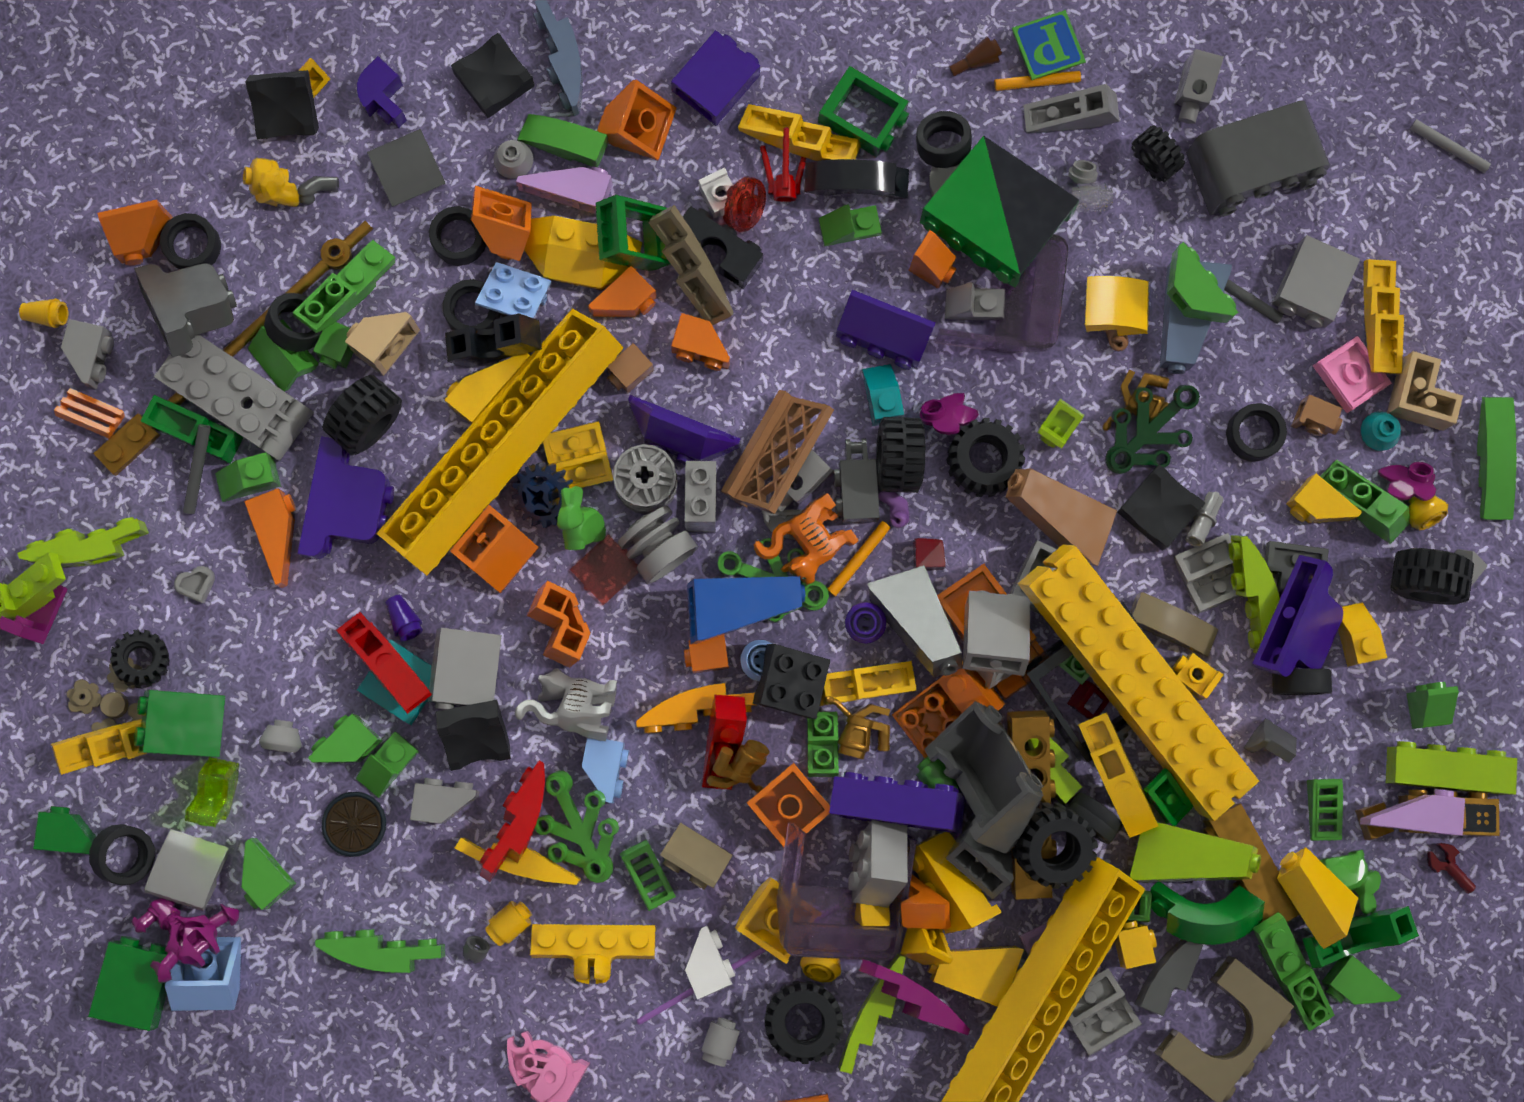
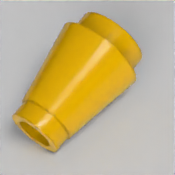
M56 298L22 303L19 308V315L22 320L52 328L65 325L69 315L66 303L60 302Z

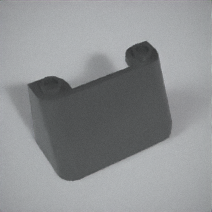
M975 701L924 750L931 761L935 762L939 759L945 764V775L956 780L976 818L971 821L973 826L968 830L975 842L1002 853H1007L1018 843L1042 799L1043 792L1041 789L1043 785L1031 773L1000 721L1002 719L1001 714L993 706L989 705L986 707Z

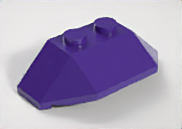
M631 394L628 398L630 409L644 442L676 455V461L686 465V461H711L739 449L741 444V438L647 402Z

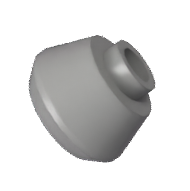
M508 140L496 149L493 158L494 165L502 176L517 179L518 176L526 175L532 168L533 154L525 143L518 140Z
M275 719L274 725H267L259 739V743L262 748L267 750L296 753L302 746L299 730L292 728L293 722Z

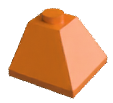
M632 80L605 107L597 131L606 134L608 143L614 147L659 160L677 107L638 80Z
M475 185L471 220L491 253L507 260H521L531 232L532 203Z
M157 199L97 213L113 255L122 264L125 263L129 266L139 265L143 263V259L152 257L160 245L162 229L173 218Z

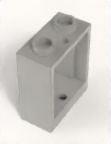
M686 461L685 529L687 532L716 533V461Z

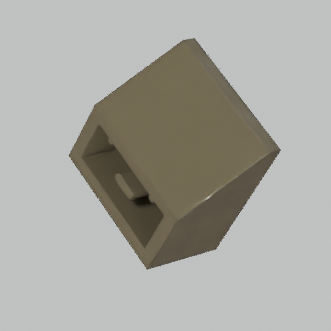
M683 823L679 824L660 856L665 858L662 864L676 873H679L681 869L691 874L689 881L704 890L707 885L714 888L733 856Z

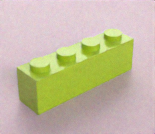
M1397 741V746L1387 747L1385 783L1499 795H1516L1517 758L1506 757L1505 751L1487 750V755L1476 754L1475 748L1457 747V752L1446 751L1445 745L1427 744V749L1416 748L1415 742Z

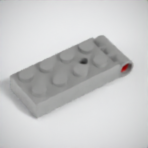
M195 335V338L192 339L193 348L188 353L172 357L170 354L155 374L154 377L279 461L314 414L308 407L201 335ZM247 400H252L253 405L245 409L244 403Z

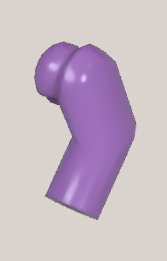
M880 492L878 495L879 500L890 508L891 524L896 528L906 526L910 518L907 500L896 492Z

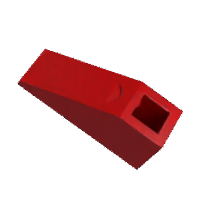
M714 694L702 778L703 788L722 789L710 786L707 780L710 776L726 778L717 775L713 771V766L721 748L728 747L733 751L728 763L731 764L739 747L742 745L747 723L745 697Z

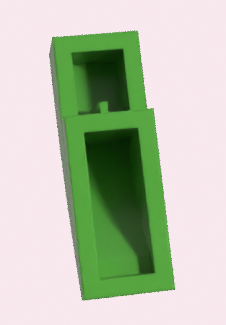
M528 114L517 139L569 161L573 159L591 167L599 166L608 145L606 134L571 122L534 114Z

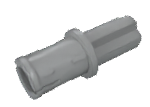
M1216 491L1206 494L1204 506L1193 517L1194 522L1185 540L1194 547H1203L1211 527H1214L1217 523L1216 516L1223 503V497Z

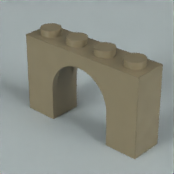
M1230 956L1225 959L1210 981L1241 1007L1246 1021V1030L1241 1043L1227 1054L1219 1056L1208 1055L1179 1031L1172 1029L1154 1052V1054L1213 1102H1226L1233 1096L1236 1090L1234 1085L1241 1076L1246 1077L1251 1072L1255 1064L1253 1060L1259 1052L1263 1053L1270 1047L1273 1042L1272 1035L1278 1027L1282 1028L1288 1023L1292 1016L1290 1011L1294 1007V1005L1239 960Z

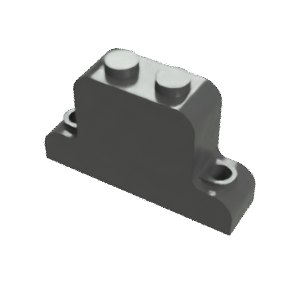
M154 264L134 268L140 291L172 357L191 351L193 348L192 339L195 338V335L226 327L234 321L232 308L237 307L232 290H228L224 275H218L212 265L199 264L170 273L163 272L158 265Z

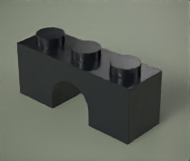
M690 206L683 215V218L691 228L701 247L703 248L707 245L721 247L725 251L726 257L719 266V274L744 290L763 262L764 254L761 252L762 249L750 240L745 242L737 237V232L726 224L721 226L713 221L712 215L702 208L697 210Z
M519 313L495 319L494 328L492 329L465 327L445 333L447 362L467 368L542 349L539 320Z

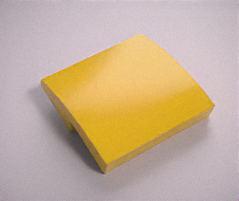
M1121 276L1087 277L1085 327L1087 332L1116 329L1118 336L1148 334V281Z
M599 421L551 432L543 441L548 465L556 464V472L563 469L566 471L563 478L565 480H573V483L569 485L570 489L574 486L583 488L613 480Z

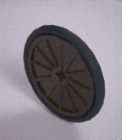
M347 792L339 795L327 806L322 818V833L325 841L335 852L348 857H359L374 850L380 844L386 830V816L382 806L374 797L362 792Z

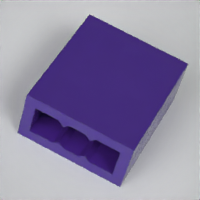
M715 30L672 79V92L717 126L760 76L759 61L753 54L749 52L744 53L740 50L730 36L726 34L721 35Z

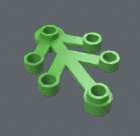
M765 538L761 541V543H771V538ZM798 548L791 549L788 552L787 561H791L790 555L797 552L800 555H804V552ZM732 551L724 552L718 559V569L725 576L739 574L747 578L788 577L787 573L781 570L783 564L779 555L773 559H767L774 574L742 563L740 556ZM728 559H732L736 564L732 570H727L724 567V562ZM801 581V584L805 587V601L802 603V607L811 611L823 608L829 598L826 586L819 581H814L809 585ZM815 590L819 593L817 601H811L808 598L810 591ZM789 613L783 614L777 619L771 618L769 621L779 622L783 619V616Z
M562 770L550 774L545 782L546 789L550 795L557 797L571 827L555 821L550 815H543L538 818L535 830L540 835L552 833L579 844L584 855L569 850L567 845L562 842H557L548 849L549 859L555 863L564 860L583 868L585 876L592 882L602 883L608 880L613 872V862L608 855L614 835L619 831L618 822L613 818H607L600 822L598 832L601 838L597 849L592 841L600 808L604 806L606 801L604 794L599 790H594L585 796L584 803L587 809L582 821L569 794L573 786L571 776ZM554 780H556V781L559 783V785H560V789H559V790H557V789L554 787V785H553V781H554ZM592 795L598 798V805L592 803ZM542 820L548 823V830L542 827ZM606 823L611 825L612 833L606 831ZM555 848H559L561 850V857H557L555 855ZM594 863L600 866V873L595 871Z

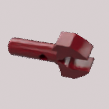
M1436 843L1440 850L1445 853L1446 862L1439 861L1432 851H1427L1428 866L1435 873H1439L1441 870L1447 871L1467 894L1472 893L1476 889V885L1456 864L1455 857L1460 852L1453 845Z

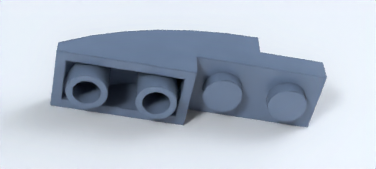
M536 0L534 2L537 12L533 13V17L539 30L545 28L548 34L545 42L551 53L548 56L550 67L546 68L552 84L558 83L562 90L561 93H558L564 109L570 108L573 115L576 116L580 113L582 103L583 77L574 31L568 17L556 21L547 0Z

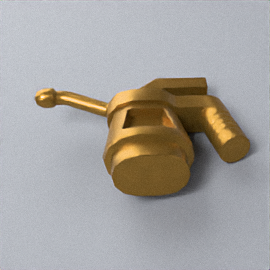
M1129 369L1120 386V390L1126 406L1125 409L1136 416L1137 403L1134 401L1133 395L1130 396L1128 385L1135 372ZM1145 372L1137 388L1149 385L1167 389L1169 378ZM1141 391L1138 398L1142 402L1147 399L1148 395L1146 392ZM1153 395L1149 408V422L1169 404L1165 401L1164 397ZM1125 412L1118 413L1117 419L1124 415ZM1111 416L1103 424L1104 431H1108L1111 428V423L1113 422Z
M831 696L825 697L827 704H835L847 717V724L838 740L840 745L838 753L864 759L865 753L869 751L871 729L878 730V751H890V725L865 718V716L872 712L889 716L890 709L869 704L851 714L839 700Z
M748 740L745 745L742 744L739 747L733 762L728 764L733 751L728 747H722L713 766V771L717 775L726 778L710 776L707 780L709 785L726 789L738 783H747L752 790L759 793L764 787L755 785L751 778L766 763V757L770 751L763 743Z

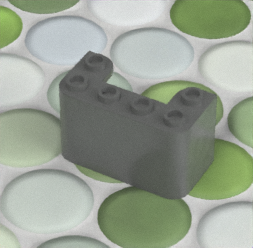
M1297 101L1206 131L1194 140L1186 152L1209 215L1219 213L1220 217L1237 211L1236 206L1243 203L1245 198L1254 196L1255 199L1262 198L1272 193V189L1282 187L1283 190L1300 187L1301 191L1312 188L1318 184L1317 180L1327 174L1326 171L1331 166L1305 101Z

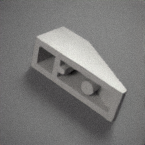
M1107 84L1023 105L1026 133L1090 129L1120 122L1117 94Z

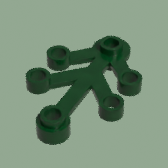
M1180 385L1173 393V400L1149 422L1150 402L1153 399V393L1146 387H1138L1133 393V399L1137 403L1136 435L1127 443V424L1131 421V413L1125 408H1116L1111 415V419L1115 423V444L1106 453L1105 463L1107 467L1114 473L1123 474L1131 470L1133 465L1158 466L1156 458L1162 453L1165 455V461L1160 465L1164 468L1167 467L1171 462V456L1162 449L1155 450L1152 454L1136 452L1144 444L1189 446L1193 437L1188 430L1178 429L1175 432L1158 431L1182 408L1192 409L1198 404L1200 398L1198 390L1190 385ZM1146 391L1147 399L1141 402L1138 398L1139 393ZM1183 391H1187L1189 394V398L1185 402L1180 400V394ZM1122 411L1125 412V420L1123 422H1118V413ZM1181 433H1186L1187 435L1184 443H1179L1178 436ZM1122 453L1124 460L1122 463L1117 464L1115 457L1117 454Z

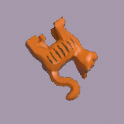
M825 493L810 502L802 513L786 522L780 523L772 532V544L770 547L767 548L761 542L755 541L754 551L762 559H773L779 555L783 548V536L790 534L801 546L805 554L791 559L781 570L782 572L789 571L792 576H800V580L809 585L815 581V574L820 565L831 560L844 544L851 546L859 540L852 529L847 531L843 529L829 535L822 523L826 520L833 521L838 515L831 510L836 504L830 495Z

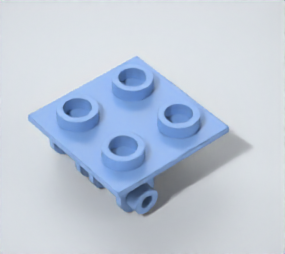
M496 262L475 305L509 316L519 313L534 318L539 306H544L547 301L548 295L546 292L552 280Z

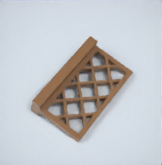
M779 390L721 492L743 507L747 508L749 505L775 514L834 409L829 405L796 398L786 391ZM820 413L816 421L811 423L810 418ZM803 424V429L794 434V429ZM804 439L801 447L796 449L795 444ZM788 449V455L780 459L779 454ZM789 465L786 473L781 475V469ZM773 475V481L765 485V480ZM774 491L769 503H766V495Z

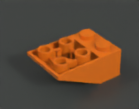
M962 668L951 675L941 676L895 711L892 716L923 757L926 758L928 755L924 749L975 701L986 707L991 705L997 711L1005 705V702L993 687L988 689L985 686V680L976 670Z

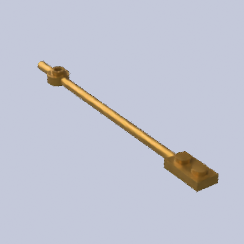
M364 221L344 240L334 238L326 241L321 248L322 260L286 293L303 294L330 268H344L351 261V249L371 232L373 228ZM340 249L339 255L331 256L332 250ZM268 309L228 344L223 351L233 357L256 336L260 328L264 326ZM176 392L167 401L180 406L186 398ZM139 413L93 453L115 476L161 436L154 428L141 422L143 416Z

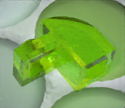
M209 757L198 773L197 794L185 810V821L197 823L201 826L216 827L220 819H227L238 782L239 763Z

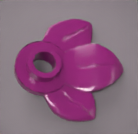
M954 393L940 400L932 399L925 402L921 407L920 419L925 425L933 426L936 432L951 435L958 433L960 426L970 424L971 421L978 417L979 413L976 409L962 405L965 400L964 393Z
M1414 462L1410 467L1390 465L1378 471V475L1391 482L1387 493L1398 500H1408L1415 496L1422 501L1432 499L1436 493V488L1433 485L1435 481L1434 469L1427 463Z

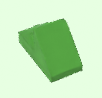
M847 204L819 218L824 246L881 236L882 234L876 205L850 210V206Z
M395 731L375 755H369L356 779L380 798L419 750Z

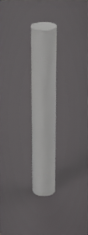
M1416 119L1410 127V130L1482 173L1489 169L1490 162Z

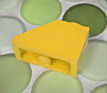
M1317 473L1307 478L1286 503L1291 508L1290 513L1293 517L1301 522L1306 521L1308 523L1350 521L1359 517L1362 513L1361 510Z
M1363 602L1343 606V619L1338 632L1347 667L1386 659L1387 654L1381 630Z

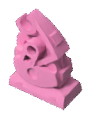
M528 1031L521 1033V1036L525 1039V1044L522 1047L515 1044L514 1036L507 1039L508 1068L517 1086L522 1085L531 1094L530 1098L536 1102H568L590 1063L583 1059L574 1061L569 1052L546 1040L533 1041ZM536 1049H544L548 1053L537 1052Z

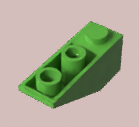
M1337 459L1320 476L1362 511L1360 516L1357 517L1358 520L1371 532L1389 544L1410 524L1409 506Z

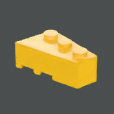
M950 832L936 834L907 849L909 864L917 872L920 880L950 902L951 927L944 930L945 934L974 928L1002 913L997 904L991 906L982 890L946 859L955 843Z

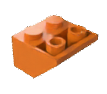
M488 505L450 552L501 594L539 547L509 520Z

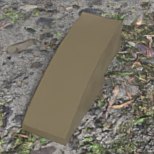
M1144 592L1136 595L1130 610L1140 628L1152 632V635L1206 657L1209 656L1218 632L1216 627Z

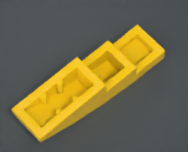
M748 104L738 126L740 132L782 150L783 129L788 127L789 152L815 161L856 159L861 147L859 139L832 134L831 128L828 126L803 122L800 114Z
M1367 259L1364 261L1363 269L1364 321L1371 372L1402 374L1404 315H1399L1400 288L1395 287L1396 261Z
M912 661L828 673L820 706L830 705L825 702L826 696H831L841 703L917 691Z
M142 719L52 743L51 746L59 773L63 775L91 765L97 767L125 757L131 759L147 754L138 753L139 746L134 745L136 727H141Z
M465 837L460 838L454 848L477 861H480L486 851ZM493 843L491 849H494L498 843ZM530 847L526 848L518 863L507 857L499 868L513 875L543 882L577 885L581 881L580 877Z

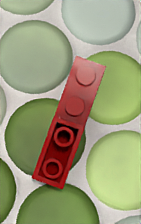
M361 612L336 630L339 636L407 714L432 695L406 661Z
M540 760L534 768L529 766L525 770L519 781L522 783V786L518 792L511 791L503 804V807L506 808L503 819L507 822L504 823L496 836L500 841L494 849L489 847L479 861V864L482 865L480 876L491 882L507 857L516 863L519 862L533 835L542 806L545 786L544 763Z

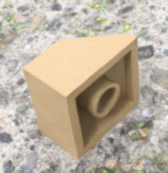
M407 312L366 317L360 323H355L347 332L345 342L357 357L384 376L420 329L412 316Z

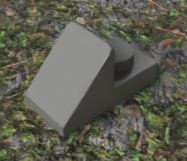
M969 282L946 290L945 319L1004 320L1005 289L975 288L973 282Z

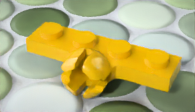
M532 924L530 955L531 958L572 959L574 961V978L576 981L590 984V967H594L595 984L605 983L610 979L611 963L615 959H655L656 927L655 925Z

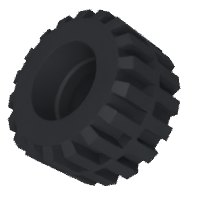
M375 375L365 376L350 385L332 404L324 419L323 431L350 455H357L374 445L388 431L400 412L402 400Z
M882 418L878 428L876 447L877 483L881 492H919L924 478L926 450L925 430L920 418Z
M983 418L980 422L977 419L973 420L968 426L965 425L960 429L949 446L947 452L949 455L946 459L947 465L950 466L949 475L950 477H955L956 481L954 483L957 487L963 486L965 488L964 492L967 494L974 492L976 493L975 497H982L983 495L992 497L999 492L1001 494L1008 488L1009 478L1015 472V469H1022L1025 463V457L1023 456L1025 447L1024 444L1020 445L1019 443L1020 435L1018 433L1014 435L1011 432L1013 427L1009 424L1006 427L1001 425L1002 420L995 419L994 422H990V418ZM981 442L989 443L999 450L1002 457V466L997 472L984 473L973 466L969 458V451L974 444Z
M1427 548L1401 550L1395 554L1390 589L1401 597L1419 602L1443 605L1464 603L1469 601L1474 563L1462 555L1443 550Z
M1046 802L1042 803L1041 809L1036 808L1018 843L1011 850L1013 856L1017 859L1018 865L1032 879L1045 887L1050 885L1054 889H1060L1061 883L1066 887L1073 886L1072 880L1076 879L1080 882L1084 879L1082 873L1085 870L1087 872L1091 871L1093 867L1090 865V861H1096L1097 854L1093 849L1098 848V843L1093 838L1096 835L1094 830L1084 818L1071 808L1064 807L1060 803H1054L1052 806ZM1065 831L1067 839L1061 853L1053 858L1043 859L1041 849L1047 837L1055 832Z
M812 981L792 982L793 984L782 986L781 990L774 993L770 1003L767 1004L764 1017L766 1034L770 1044L777 1050V1053L782 1057L785 1056L789 1061L794 1063L795 1061H800L802 1064H809L808 1061L813 1060L818 1062L822 1060L821 1057L824 1055H830L833 1052V1047L837 1046L840 1042L839 1037L843 1033L844 1027L842 1025L843 1015L834 996L823 986L814 984ZM801 1003L813 1005L819 1010L822 1017L820 1031L808 1040L795 1039L788 1033L785 1026V1018L788 1011Z

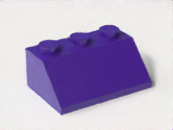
M852 290L838 325L836 337L840 338L839 342L845 346L856 348V345L868 349L867 353L875 358L883 359L886 356L894 359V364L907 370H910L911 367L917 369L936 322Z

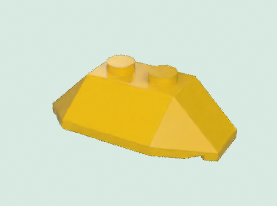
M559 216L531 218V232L524 251L542 277L602 290L611 285L629 268L628 266L599 260L597 224ZM627 235L628 250L640 253L642 242Z

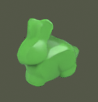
M574 486L571 489H561L562 505L558 514L557 526L563 530L565 549L582 550L587 544L604 540L606 529L603 516L594 508L581 507L582 488Z
M1362 849L1351 851L1348 855L1320 860L1351 891H1355L1359 895L1360 909L1364 914L1368 915L1370 912L1376 911V900L1373 894L1380 887L1381 876L1376 870H1368V864L1364 859Z

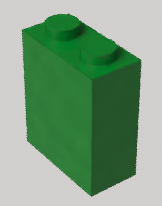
M158 690L144 691V696H139L137 714L142 715L141 727H136L134 745L139 746L138 753L220 757L225 696Z
M121 936L120 940L109 942L88 1017L146 1031L158 1028L167 995L165 989L166 982H158L157 974L150 964L153 961L161 963L168 954L165 952L166 945L151 943L150 947L139 945V939Z

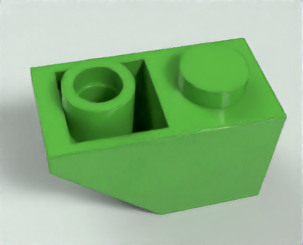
M1436 682L1415 686L1416 692L1406 693L1412 729L1452 724L1459 693L1458 686L1446 687V682Z
M351 714L349 717L344 715L334 724L333 728L335 731L327 739L322 737L312 746L311 750L313 753L308 759L314 763L362 762L383 740L358 715Z

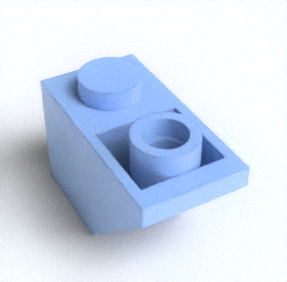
M587 738L582 768L597 790L604 794L606 802L614 803L615 798H621L624 780H619L618 778L620 767L626 768L629 750L624 749V742L607 739L606 741Z

